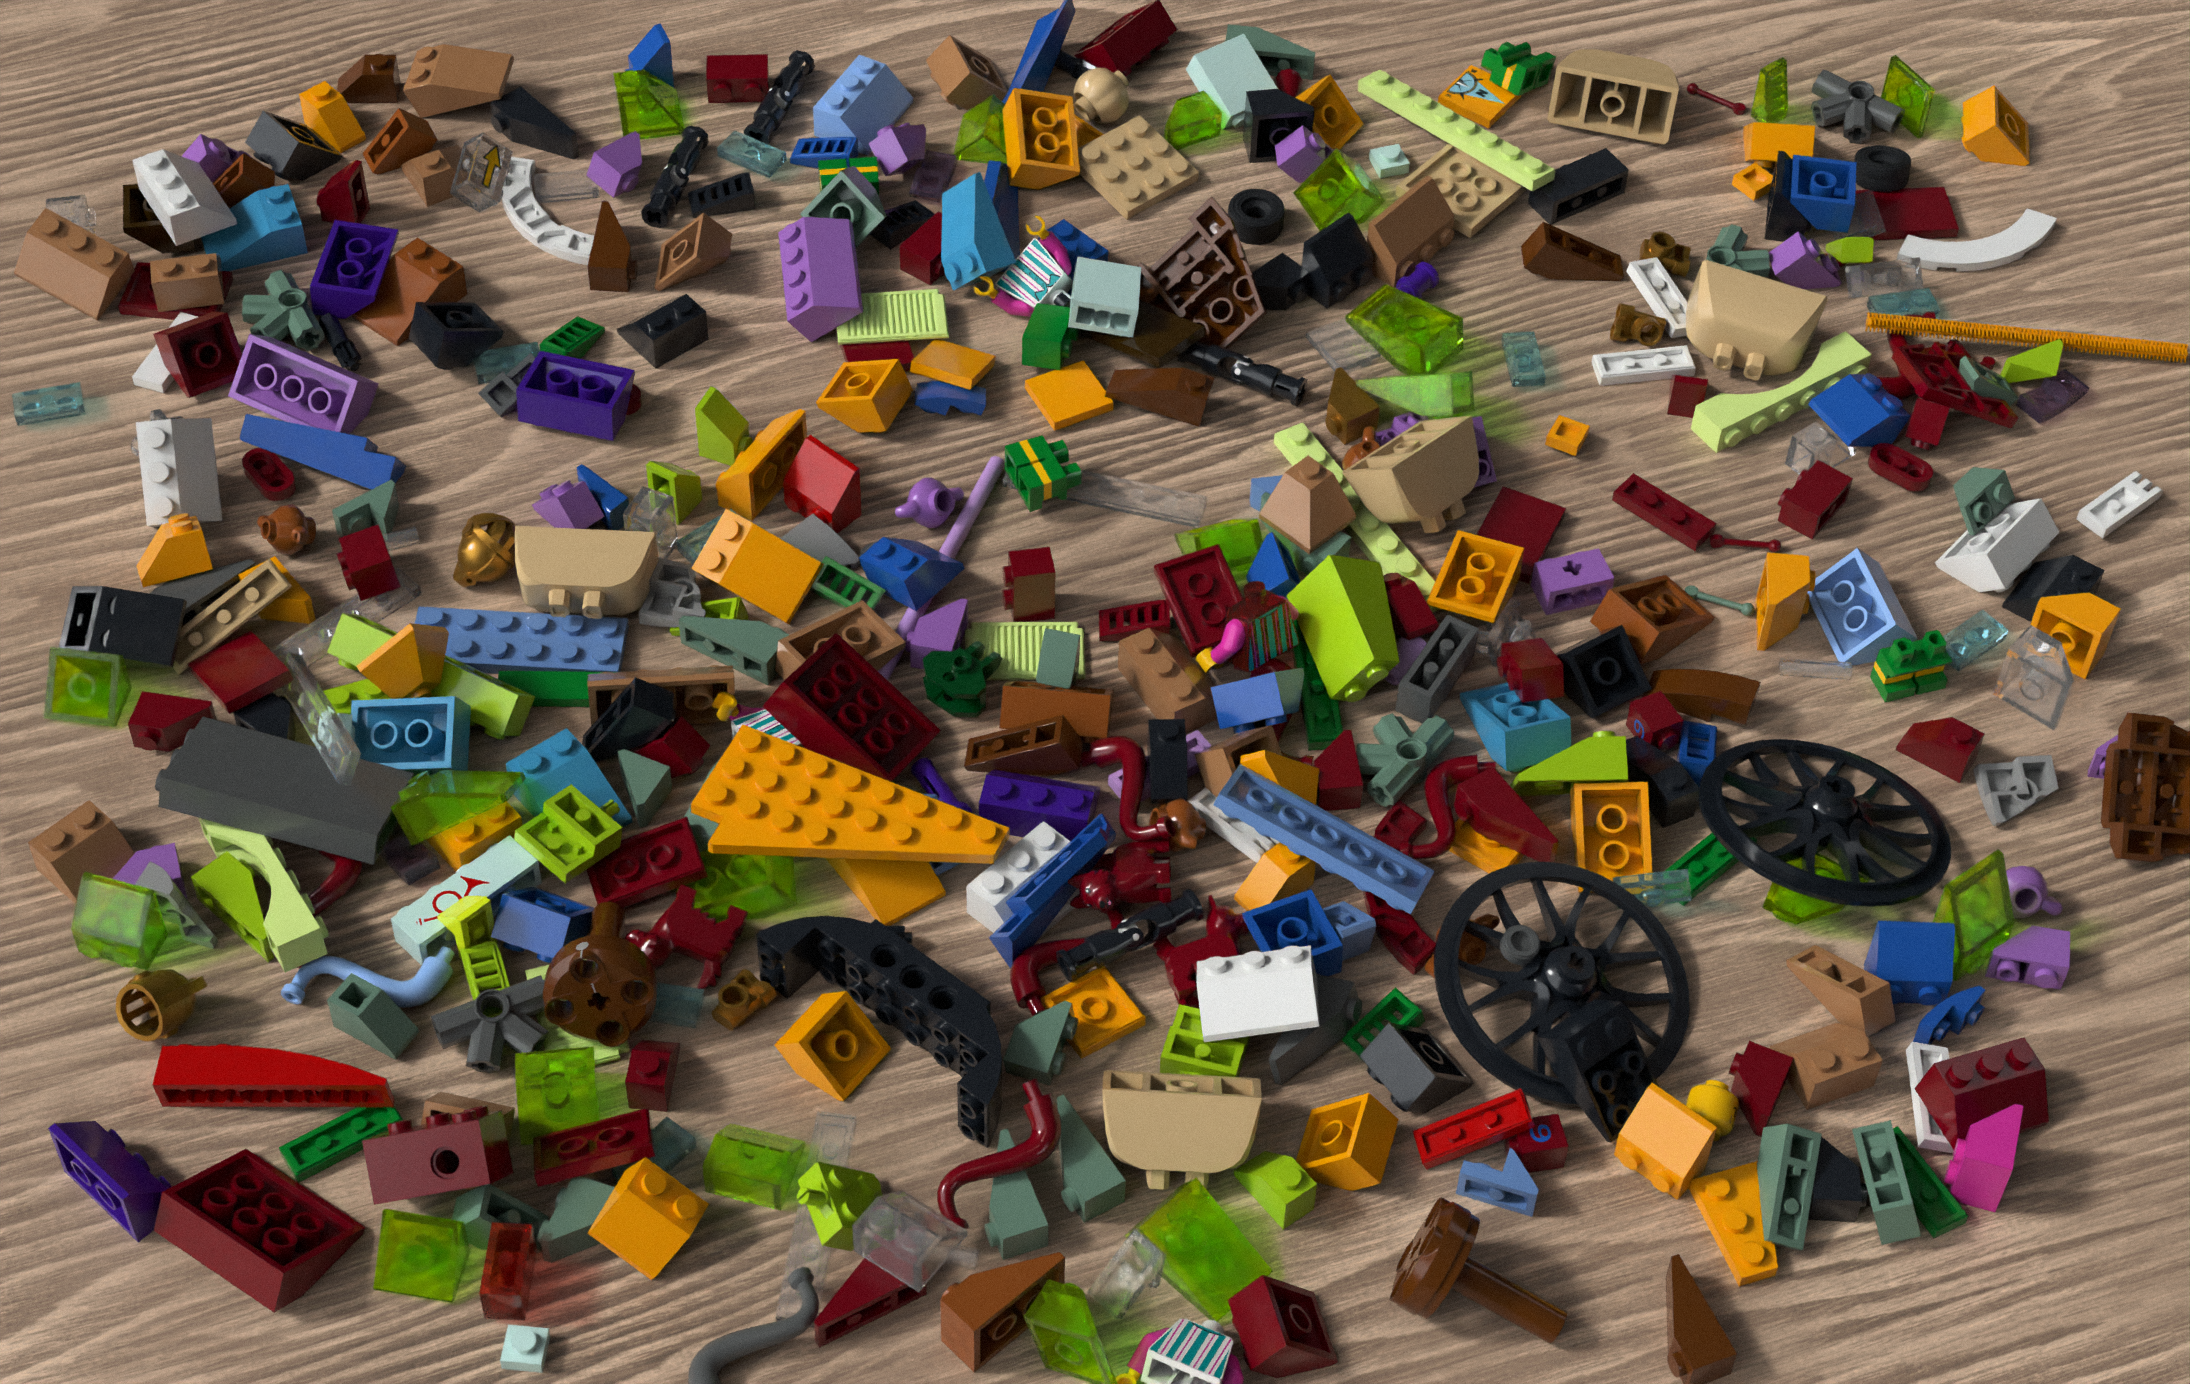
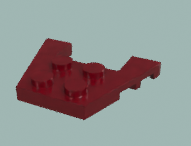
M1956 339L1949 340L1947 345L1940 344L1939 341L1934 342L1932 347L1925 348L1923 344L1897 347L1891 358L1900 368L1899 372L1901 375L1907 378L1915 388L1916 395L1923 400L1932 401L2007 428H2013L2019 419L2005 400L1982 397L1971 389L1957 367H1959L1960 360L1964 356L1972 357Z

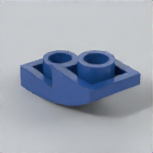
M941 381L917 383L915 387V405L925 412L939 413L946 416L950 405L963 413H974L981 416L986 407V389L974 386L968 390Z
M1981 986L1972 987L1958 992L1936 1005L1920 1021L1913 1042L1931 1045L1935 1039L1941 1042L1949 1030L1959 1035L1967 1024L1974 1026L1985 1009L1981 1005V1001L1986 989Z

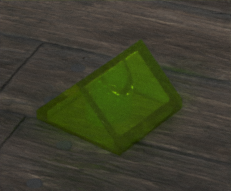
M994 94L963 114L953 160L988 163L989 160L1007 164L1002 112L1005 104Z
M50 647L44 718L111 727L117 726L132 689L123 655Z
M384 1209L373 1290L452 1303L455 1300L471 1252L464 1222Z

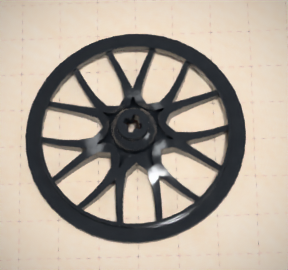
M1759 740L1735 746L1721 753L1708 765L1700 781L1698 793L1700 809L1709 829L1717 840L1744 865L1766 879L1794 892L1836 904L1868 907L1890 906L1914 900L1930 892L1940 883L1947 872L1951 860L1952 847L1946 826L1937 811L1926 798L1902 778L1888 769L1854 753L1828 745L1801 740ZM1784 753L1802 786H1794L1780 779L1768 768L1760 756ZM1799 754L1819 756L1835 760L1836 762L1826 776L1819 779L1805 764ZM1749 759L1760 781L1738 775L1730 770ZM1844 764L1868 773L1877 778V780L1865 793L1854 797L1855 787L1847 779L1838 776ZM1724 781L1740 791L1773 806L1747 804L1723 796L1722 783ZM1883 783H1885L1911 805H1886L1872 802L1878 795ZM1729 812L1750 822L1738 826ZM1921 817L1928 833L1913 834L1894 831L1874 822ZM1776 833L1796 834V838L1791 843L1772 852L1764 850L1750 839V837ZM1931 845V854L1928 860L1924 862L1903 848ZM1864 848L1914 872L1899 878L1882 868L1869 856ZM1827 849L1838 860L1846 881L1815 874V854ZM1801 857L1802 869L1787 862ZM1859 872L1876 882H1860Z
M1526 862L1510 865L1493 871L1473 883L1455 901L1443 920L1434 952V977L1441 1008L1449 1026L1462 1046L1487 1072L1505 1085L1515 1090L1521 1088L1525 1095L1544 1102L1580 1107L1559 1078L1545 1075L1546 1054L1538 1037L1549 1031L1553 1024L1559 1020H1565L1594 999L1623 1003L1636 1035L1655 1047L1654 1051L1647 1057V1060L1656 1079L1664 1073L1677 1055L1687 1030L1690 1011L1689 988L1681 957L1660 921L1641 901L1617 883L1584 868L1563 863ZM1543 881L1562 882L1584 888L1564 923H1562ZM1531 882L1549 938V942L1540 940V949L1534 960L1528 964L1520 965L1522 969L1518 972L1490 970L1459 960L1460 941L1464 931L1500 950V941L1504 933L1479 925L1469 919L1483 902L1493 896L1505 930L1514 925H1521L1511 911L1502 890L1517 884ZM1591 891L1608 899L1623 910L1608 937L1596 949L1583 947L1575 937L1578 917ZM1629 916L1645 932L1656 950L1609 953ZM1661 961L1666 974L1669 993L1644 994L1624 991L1613 987L1603 973L1617 968ZM1568 963H1569V964H1572V965H1573L1574 967H1576V968H1571V969H1569V967H1568L1567 965H1568ZM1459 972L1473 980L1494 987L1496 990L1468 1006L1461 987ZM1514 998L1531 1002L1530 1018L1512 1034L1496 1044L1483 1031L1473 1014ZM1669 1002L1668 1018L1662 1037L1658 1036L1643 1023L1629 1007H1645ZM1533 1032L1534 1070L1517 1062L1504 1052V1050Z

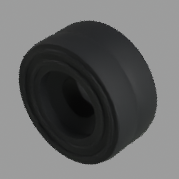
M1874 145L1861 148L1856 152L1854 162H1857L1856 184L1860 187L1878 192H1892L1903 189L1907 185L1910 175L1911 157L1905 151L1890 146Z
M1247 189L1233 196L1228 206V215L1235 224L1241 242L1251 245H1262L1270 243L1280 236L1284 226L1285 208L1282 200L1276 194L1263 189ZM1256 215L1261 216L1262 218H1253L1249 216Z

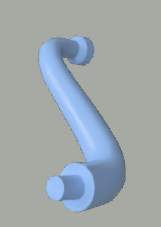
M442 946L436 957L430 956L425 958L417 974L412 979L406 981L382 976L341 957L322 956L304 964L298 970L292 982L284 985L281 990V996L288 1002L298 1005L305 998L304 989L313 977L319 974H330L345 980L352 973L381 988L398 1007L419 1006L434 998L453 974V969L449 963L455 953L452 949Z

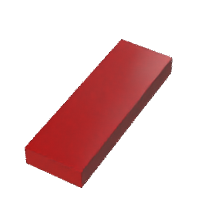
M1520 1088L1414 1130L1413 1135L1422 1164L1428 1170L1534 1128L1536 1125L1525 1093Z

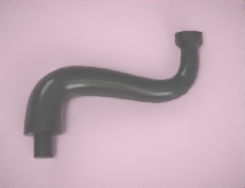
M801 1267L791 1272L788 1276L791 1288L798 1290L802 1300V1306L796 1314L776 1322L732 1332L709 1342L693 1358L689 1368L688 1384H721L719 1373L727 1364L748 1354L791 1340L804 1333L813 1324L819 1310L818 1295L812 1284L814 1281L812 1271L808 1267Z

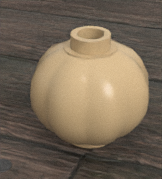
M1094 68L1086 71L1078 78L1074 88V96L1076 97L1074 106L1077 112L1087 122L1094 120L1098 124H1107L1117 121L1123 116L1129 106V96L1126 89L1129 82L1123 73L1118 70L1115 73L1106 68Z

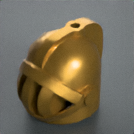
M481 513L473 515L468 519L466 526L462 530V539L457 551L458 562L453 574L454 581L462 587L475 585L477 581L493 582L501 579L516 565V524L507 517L494 513ZM487 526L486 531H484L481 527Z
M173 969L152 972L143 971L133 976V979L119 991L115 1009L118 1021L124 1030L135 1039L145 1042L161 1038L166 1039L178 1033V1027L183 1025L192 1016L196 1004L195 993L208 985L203 976L187 980L184 975ZM140 998L142 999L143 1005L127 1012L128 1004ZM146 1012L151 1017L138 1025L131 1021ZM154 1026L156 1028V1030H148Z

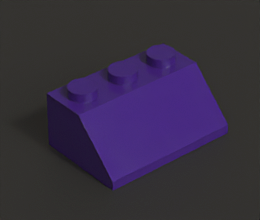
M334 220L310 284L312 312L314 315L323 316L331 313L337 318L346 319L375 301L399 235L398 229Z
M540 351L516 389L518 421L614 441L625 421L635 370Z
M992 770L986 775L979 800V816L1009 827V835L1025 837L1044 821L1071 841L1093 821L1100 787Z
M96 1121L54 1123L48 1128L64 1172L137 1242H140L154 1231L162 1192L172 1187L163 1176L160 1175L155 1178L149 1172V1165L139 1153L135 1152L131 1155L125 1149L126 1146L122 1138L113 1129L106 1131Z

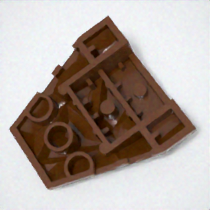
M1210 197L1188 218L1194 227L1151 267L1141 262L1137 265V267H1141L1139 300L1202 325L1205 336L1198 340L1199 342L1209 346L1216 344L1228 349L1265 316L1267 312L1235 224L1215 198Z
M2127 713L2118 729V740L2109 744L2106 750L2101 824L2103 828L2110 829L2109 843L2116 859L2156 862L2164 860V857L2190 853V731L2174 725V721L2165 716Z

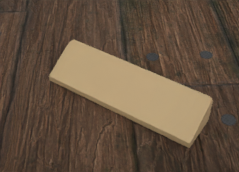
M268 559L181 628L173 669L178 675H181L189 668L187 663L210 652L292 587L272 560Z

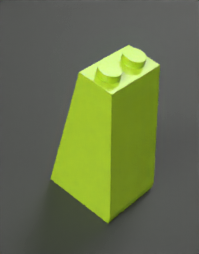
M1329 554L1287 594L1288 600L1298 609V624L1330 699L1347 702L1361 700L1372 686L1386 678L1389 671L1400 662L1382 567L1379 562Z

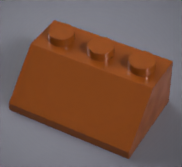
M1008 680L1003 685L999 728L1010 729L1064 715L1081 737L1083 743H1091L1100 738H1107L1109 735L1114 689L1071 686L1069 689L1037 682Z

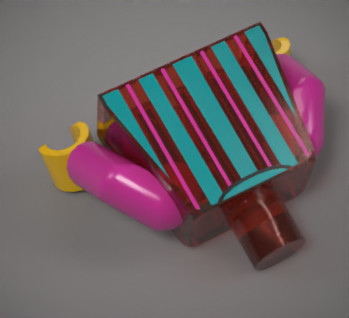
M1252 581L1244 586L1245 599L1229 607L1226 612V628L1221 643L1215 648L1209 647L1201 651L1196 656V661L1205 673L1209 672L1212 667L1216 669L1221 668L1226 661L1248 673L1299 645L1294 621L1299 615L1298 609L1284 596H1278L1265 590L1263 582Z

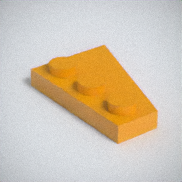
M1758 1161L1692 1179L1689 1185V1190L1739 1287L1776 1276L1778 1270L1775 1244L1764 1241L1757 1173Z

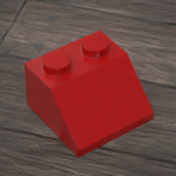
M809 435L804 440L783 479L784 502L791 511L798 512L805 518L814 514L838 534L862 515L860 468L812 435Z

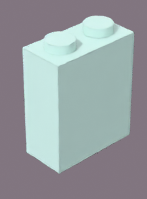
M1245 34L1195 54L1186 68L1187 73L1222 130L1231 126L1238 128L1244 125L1246 91L1278 89Z
M1077 257L1072 283L1068 327L1133 338L1139 309L1141 267Z

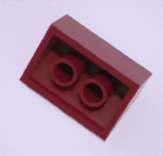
M1155 0L1123 15L1075 52L1073 56L1082 58L1097 68H1106L1113 73L1118 70L1126 77L1133 71L1131 69L1133 64L1138 66L1151 57V50L1157 51L1170 43L1168 37L1178 29L1160 0Z
M2024 1037L1936 1062L1914 1088L1953 1150L1958 1138L1965 1140L1970 1125L2014 1104L2023 1106L2019 1133L2045 1126L2049 1122L2045 1068Z

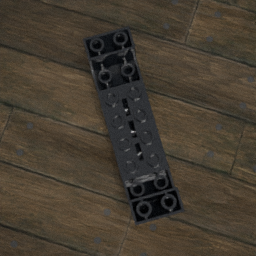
M803 917L778 923L756 934L760 980L769 983L788 999L819 971L827 982L831 984L836 983L847 991L856 1003L864 1004L873 1010L884 1024L893 1025L904 1033V1036L911 1044L921 1046L931 1053L938 1064L945 1068L950 1067L962 1077L957 1082L958 1127L968 1139L977 1140L986 1148L990 1146L998 1127L1002 1107L1001 1042L996 1025L991 1017L990 1001L877 919L872 923L846 917Z

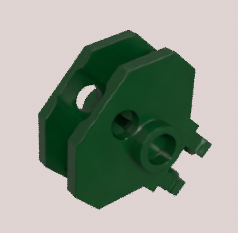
M975 641L965 650L959 647L955 651H931L922 659L925 672L923 684L927 699L954 717H978L986 710V680L999 668L1003 658L994 651L980 661L979 659L984 655L986 647L979 641ZM946 695H949V696H951L954 700H953V701H946V700L944 699V697H945Z

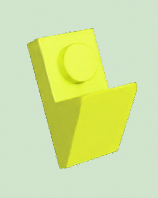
M465 896L437 916L438 920L455 935L460 959V951L463 948L497 941V939L491 937L494 918L491 900L486 896Z

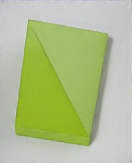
M2061 339L2009 357L2000 375L2008 383L2056 376L2064 343Z

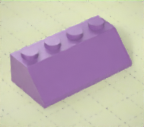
M802 217L778 232L787 321L810 342H813L863 312L853 223L849 219Z
M249 334L228 396L286 422L350 434L368 415L379 383L275 338Z

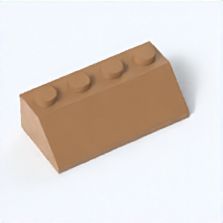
M712 665L698 668L677 667L665 670L642 669L631 672L588 674L587 683L591 726L635 677L674 692L673 708L676 710L675 718L682 716L689 724L732 721L730 718L727 721L719 720L717 717L719 709L713 708L712 703L720 692H727L735 697L733 665Z

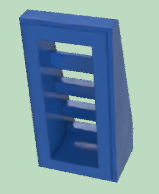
M825 137L798 139L790 157V163L818 168V160L846 159L847 168H849V158H857L858 138ZM803 150H809L808 153H802Z
M581 464L576 467L578 482L585 481L605 516L601 518V521L607 529L620 530L627 525L631 518L629 498L585 465Z
M1684 721L1679 738L1677 761L1682 764L1699 787L1706 768L1716 758L1717 727Z

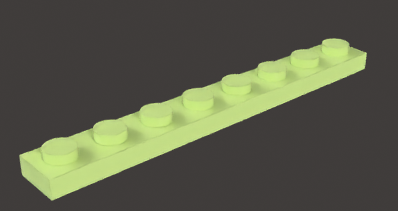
M1378 70L1358 80V91L1530 191H1534L1554 180V168L1434 101L1429 96L1413 89L1408 84L1390 76L1388 73Z
M1302 422L1275 433L1274 444L1292 466L1309 455L1334 473L1356 513V519L1344 528L1345 531L1370 561L1380 563L1383 575L1399 573L1414 581L1427 602L1435 583L1433 578L1389 525L1377 519L1365 507L1342 473L1343 470ZM1429 606L1432 613L1440 610V608Z

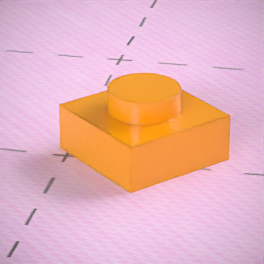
M1753 163L1733 175L1732 185L1755 201L1770 191L1773 175L1757 163Z
M1559 415L1547 434L1545 445L1576 456L1588 437L1590 426Z

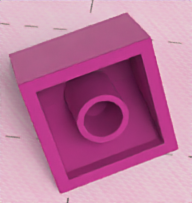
M2014 1104L1970 1125L1965 1140L1957 1139L1953 1159L1949 1160L1944 1183L1951 1184L1950 1193L1958 1203L1996 1212L2013 1171L2023 1112L2022 1105Z

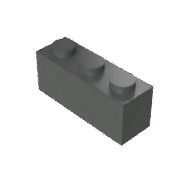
M1446 615L1400 681L1395 711L1421 723H1424L1428 718H1432L1473 659L1479 628Z

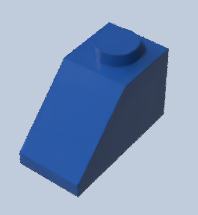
M661 23L656 24L628 55L629 69H625L626 80L629 87L635 88L639 98L675 90L670 40Z
M1273 532L1266 535L1246 575L1248 583L1255 581L1257 593L1260 592V607L1263 609L1264 605L1265 612L1267 603L1271 602L1273 597L1284 596L1287 598V594L1301 582L1289 549Z

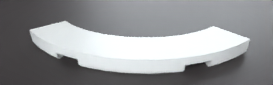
M505 156L499 177L500 193L504 210L513 226L524 238L543 251L567 261L588 265L594 235L585 234L554 223L533 195L532 182L536 170L535 160Z
M2027 208L2019 220L2006 230L1983 239L1963 242L1935 241L1908 234L1898 252L1896 262L1928 270H1937V267L1956 268V272L1978 271L1998 267L2022 258L2025 252L2041 245L2054 228L2057 218Z

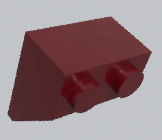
M211 312L153 334L165 367L187 398L233 382L242 352L227 312Z
M1262 1275L1228 1299L1233 1315L1232 1323L1239 1334L1244 1349L1243 1356L1251 1371L1274 1378H1281L1333 1366L1338 1362L1314 1292Z

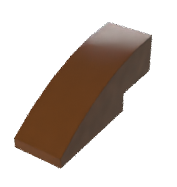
M1710 670L1653 671L1649 680L1652 689L1644 692L1643 697L1662 691L1677 712L1706 722H1710L1714 714L1746 725L1755 704L1761 682L1738 675Z

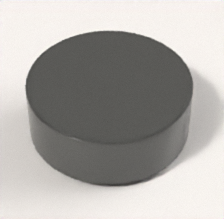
M1525 925L1509 927L1500 941L1502 955L1509 962L1517 965H1525L1533 961L1540 949V939L1537 933Z

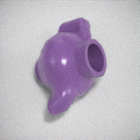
M923 478L913 485L909 491L907 503L896 507L895 514L898 518H913L916 523L927 528H938L954 510L955 501L963 499L964 492L959 487L947 488L943 483L934 478Z
M2011 867L2002 874L1987 869L1979 872L1980 880L1994 890L1995 903L1999 911L2008 918H2027L2041 909L2053 916H2057L2062 912L2061 903L2055 897L2047 896V882L2043 875L2034 867Z

